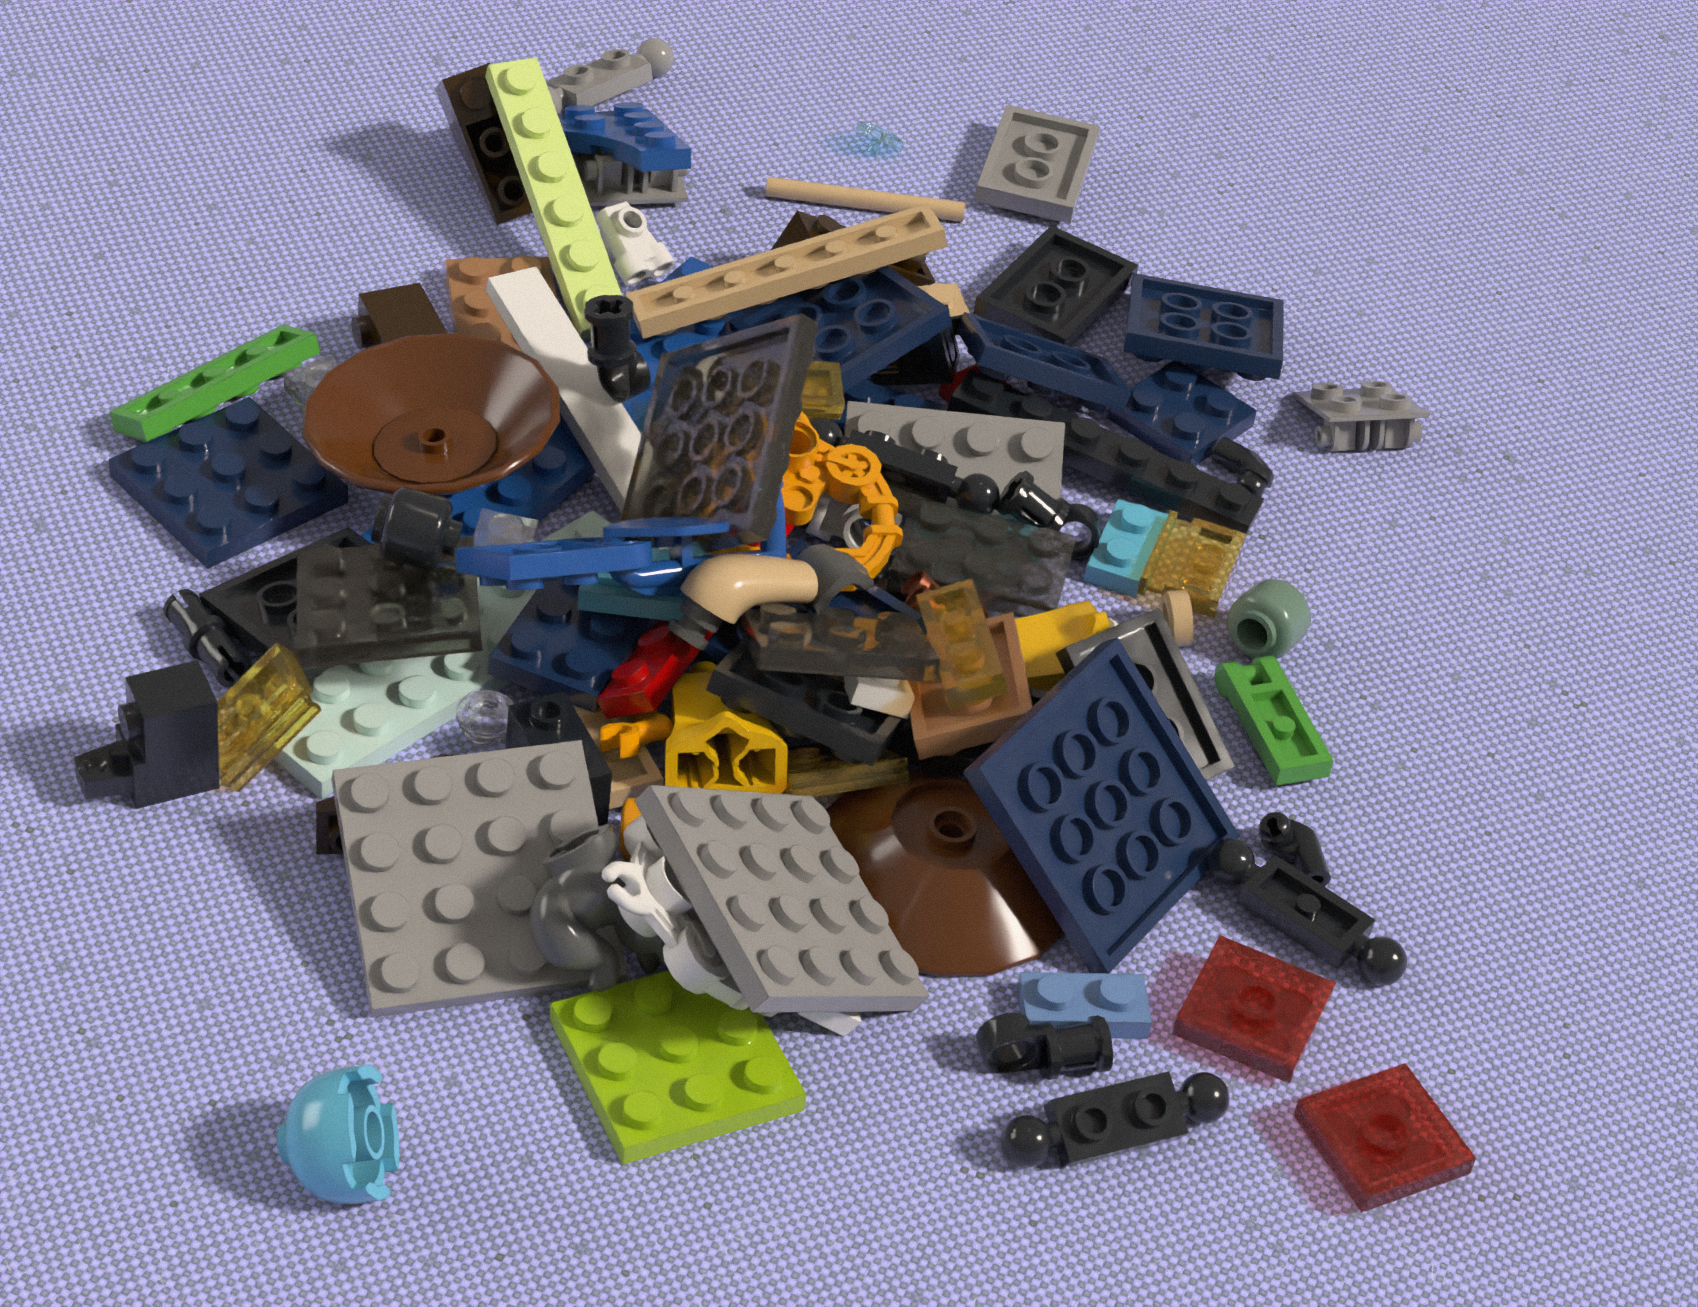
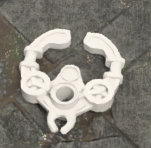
M641 814L627 825L623 832L624 844L631 856L630 862H611L602 870L601 877L606 882H613L619 877L626 884L624 887L618 884H611L607 890L608 897L618 905L624 920L634 931L648 938L658 935L665 943L663 946L664 962L671 975L684 989L694 994L708 993L728 1004L729 1007L745 1010L749 1007ZM758 1012V1013H759V1014H762V1015H765V1016L773 1017V1016L776 1015L778 1012Z

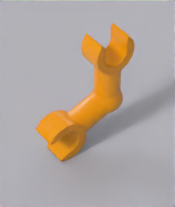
M657 707L655 711L628 715L632 724L621 722L606 724L600 729V752L620 748V759L634 757L640 753V746L668 739L673 730L672 721L667 715L659 713Z

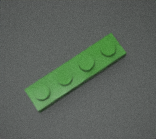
M283 324L109 411L114 431L146 443L171 432L173 428L188 420H198L215 412L216 406L231 398L251 395L258 391L260 388L259 384L274 376L294 373L302 367L303 361L321 353L316 333Z

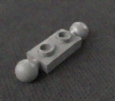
M651 38L640 44L634 56L627 50L614 49L604 52L600 59L586 65H574L566 68L564 74L546 81L557 114L561 113L564 106H593L653 80V77H660L666 74L674 62L673 50L664 40Z

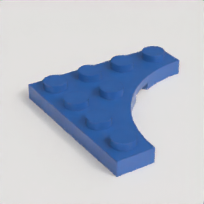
M617 103L614 105V111L595 112V107L590 105H572L565 107L564 114H557L571 152L594 154L598 153L597 146H600L601 153L614 155L615 160L627 163L641 172L691 169V148L650 110L644 109V105L641 103Z

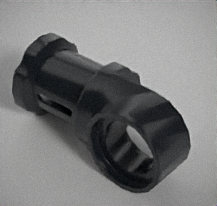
M600 295L591 298L585 303V319L590 323L591 342L588 344L587 358L591 364L597 366L599 381L606 393L614 401L622 403L648 390L651 381L650 371L646 361L637 351L636 344L630 339L629 320L633 318V302L621 295Z
M1028 471L1019 472L1010 480L1000 495L999 504L996 507L997 512L1003 516L1012 515L1032 530L1031 536L1038 543H1044L1055 553L1066 559L1080 560L1092 555L1094 549L1099 546L1100 520L1092 508L1084 504H1070L1063 498L1055 500L1033 483L1034 477ZM1081 522L1090 529L1091 533L1086 539L1075 542L1065 539L1061 535L1060 529L1067 523Z
M1006 1013L987 1020L979 1027L976 1033V1041L985 1067L990 1072L997 1074L1039 1069L1043 1078L1052 1080L1058 1079L1060 1072L1093 1067L1095 1071L1101 1073L1110 1071L1113 1065L1110 1029L1105 1018L1099 1015L1088 1017L1087 1022L1084 1024L1054 1028L1050 1022L1031 1024L1026 1015Z

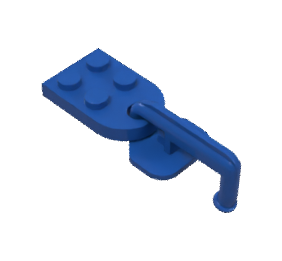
M772 479L759 483L750 489V495L756 497L758 505L760 550L693 556L692 535L729 531V521L698 517H661L626 520L603 527V537L456 548L457 573L479 576L480 586L506 585L507 590H536L543 588V581L561 580L562 585L598 583V573L609 572L614 581L641 595L658 596L683 593L680 590V586L688 574L703 560L724 554H752L787 558L785 509L781 492L784 483L780 479ZM640 537H653L654 548L669 547V560L653 561L652 540Z

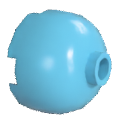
M370 1064L344 1067L313 1077L300 1087L287 1110L285 1123H282L278 1128L277 1147L283 1163L290 1164L295 1177L308 1192L331 1203L358 1204L385 1199L391 1193L386 1184H383L385 1172L398 1171L399 1131L395 1107L393 1103L380 1104L373 1084H379L383 1077L380 1071Z

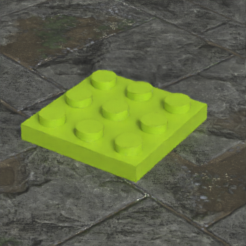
M669 970L617 984L603 992L592 991L550 1003L549 1020L622 1165L804 1111L807 1094L763 1015L758 1012L752 1013L750 1007L745 1010L729 1007L728 1004L708 993L694 994L684 989L674 979Z

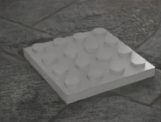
M582 740L333 770L331 781L371 1018L589 988L590 971H569L553 966L537 949L529 926L532 903L538 891L546 884L547 873L541 863V859L563 841L587 829L599 827ZM613 925L598 929L596 933L614 947L620 960V977L616 984L624 983L627 977V969L622 943Z
M649 785L635 800L638 809L752 1013L915 1011L930 997L918 976L919 969L916 962L902 949L888 925L889 918L886 911L872 898L859 876V867L856 860L842 847L829 825L830 817L827 811L813 796Z

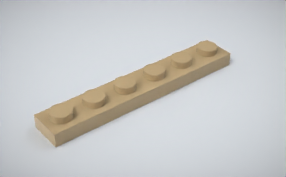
M926 203L626 293V297L633 302V319L643 339L654 335H667L684 326L704 320L720 319L728 313L757 304H770L780 297L807 289H819L830 282L856 274H869L880 267L899 261L922 258L929 252L947 247L945 229L929 204Z

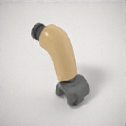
M825 544L812 545L803 550L795 559L752 554L719 555L703 560L688 574L680 586V590L687 595L679 608L683 616L679 621L672 619L668 624V628L694 647L705 650L709 643L704 638L708 631L716 633L724 620L735 624L744 612L757 605L802 604L823 622L836 629L843 617L829 607L831 599L847 585L852 584L862 591L874 587V580L869 576L867 569L851 555L837 551L832 546Z

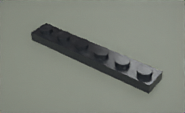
M971 369L952 394L947 411L1065 423L1063 464L1242 543L1255 522L1264 502V498L1249 492L1239 484L1223 481L1199 470L1189 462L1173 459L1149 448L1139 440L1125 438L1100 427L1098 423L1091 419L1075 416L1051 405L1041 397L1030 396L1003 384L1000 380Z

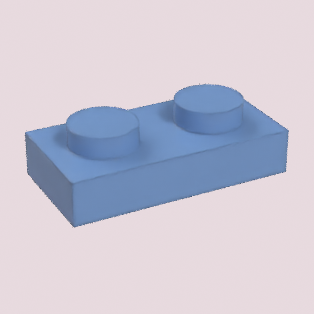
M1020 972L1016 988L1020 1014L1026 1015L1029 1018L1031 1024L1050 1022L1056 1028L1084 1024L1087 1022L1088 1017L1099 1015L1105 1018L1112 1038L1148 1039L1152 1020L1144 974Z

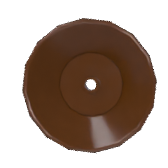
M460 333L406 336L363 349L325 373L304 403L302 438L321 467L357 488L393 494L400 487H408L439 496H447L503 479L540 454L560 422L559 388L538 360L502 341Z
M931 769L898 770L852 786L825 809L830 817L829 825L842 847L856 860L859 867V876L872 898L886 911L889 918V927L902 949L914 959L920 973L934 977L992 976L1038 959L1064 934L966 777Z

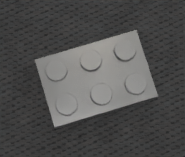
M1006 105L976 186L974 202L987 204L999 210H1013L1035 215L1047 221L1071 223L1098 141L1100 126Z

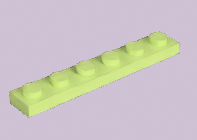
M537 57L488 65L485 77L571 322L582 340L591 339L590 323L585 319L584 314L585 303L591 298L600 295L622 296L540 64Z

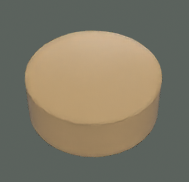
M1187 590L1166 591L1162 595L1161 600L1163 616L1178 647L1191 646L1194 628L1189 593Z

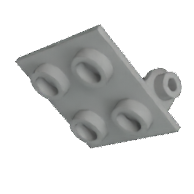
M597 146L598 153L594 154L574 152L581 181L590 206L609 207L626 201L629 205H664L671 202H688V195L682 179L683 176L687 175V169L641 172L627 163L615 160L614 155L601 153L600 146Z
M1365 381L1361 383V389L1344 390L1343 386L1338 384L1317 383L1312 385L1311 391L1293 392L1295 399L1324 418V426H1317L1315 440L1318 447H1325L1328 452L1355 450V447L1358 450H1366L1368 444L1374 450L1381 449L1382 447L1384 449L1410 448L1413 442H1420L1422 438L1421 424L1419 421H1415V418H1429L1430 412L1414 403L1411 396L1400 394L1392 388L1391 383L1383 381Z

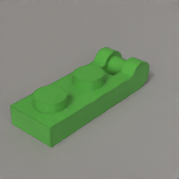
M1274 656L1258 657L1253 659L1250 665L1240 666L1236 661L1217 664L1214 677L1218 693L1222 697H1228L1274 784L1277 786L1329 777L1334 760Z

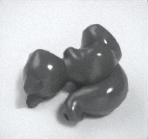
M610 824L587 829L563 841L541 859V863L547 873L546 884L538 891L532 903L529 917L531 936L543 957L553 966L563 970H589L590 980L588 986L596 992L611 989L617 983L621 970L620 960L614 947L596 933L598 929L613 925L619 940L628 950L636 954L638 963L645 973H654L658 967L659 959L667 966L664 962L663 946L665 943L658 935L648 938L634 931L624 920L618 905L608 897L607 890L611 884H618L621 887L626 885L619 877L613 882H606L601 877L602 870L611 863L616 855L620 841Z

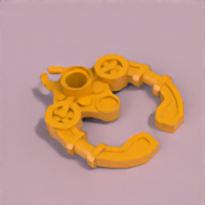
M779 405L772 406L762 418V435L747 445L728 442L718 444L709 452L701 494L696 496L695 511L702 518L725 520V517L733 514L735 503L748 501L753 497L750 495V489L753 486L768 480L780 479L784 483L781 492L785 509V523L797 526L808 523L813 518L819 497L824 492L838 502L851 505L859 504L860 516L864 519L872 520V525L864 529L863 545L860 548L835 549L848 553L867 569L872 579L885 566L892 549L899 547L902 543V529L895 525L894 519L897 516L898 501L892 495L887 482L880 473L882 465L877 455L863 446L847 444L835 448L819 439V435L811 426L808 417L795 405H791L787 409V415L790 419L777 423L775 422L782 416L783 411ZM729 523V531L698 535L699 543L708 547L712 554L760 550V547H748L738 536L737 526L733 523ZM787 554V559H792L790 554ZM851 584L840 591H854L858 588Z

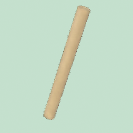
M775 177L767 178L765 197L896 213L928 203L938 219L963 222L965 202Z

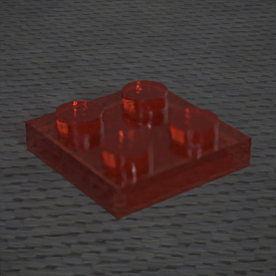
M1219 935L1176 1017L1172 1035L1290 1084L1331 1000L1336 982Z
M1406 1063L1298 1099L1293 1114L1298 1124L1361 1213L1469 1175L1476 1160L1474 1154Z

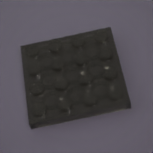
M800 313L661 354L620 522L661 517H698L729 521V531L692 535L693 556L769 539L770 530L773 528L777 518L776 504L783 475L789 466V449L795 423L802 410L801 397L807 371L815 354L813 345L818 322ZM640 537V538H648V539H651V540H652V548H654V547H653V537ZM661 547L656 549L665 550L669 549V547Z

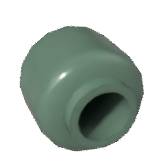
M1267 579L1253 585L1231 605L1227 617L1228 633L1234 645L1244 655L1252 659L1264 656H1274L1276 659L1283 657L1307 635L1311 623L1310 607L1304 595L1295 586L1277 579Z

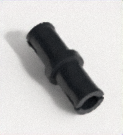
M182 589L178 591L180 597L188 605L186 608L180 604L173 594L169 596L163 607L164 615L183 635L184 647L194 659L204 661L221 686H237L233 677L228 673V668L234 671L241 682L245 681L251 673L252 662L231 640V629L224 620L216 615H211L200 602L197 594L192 590Z

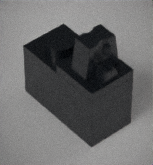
M191 661L125 677L126 703L118 705L120 723L115 724L116 742L74 757L76 779L86 799L129 793L135 809H140L219 789L218 703L199 661Z

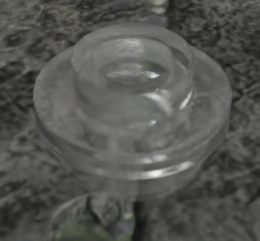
M479 690L471 692L464 696L457 705V723L465 737L474 743L482 745L499 743L506 738L508 705H512L514 702L508 696L497 691Z

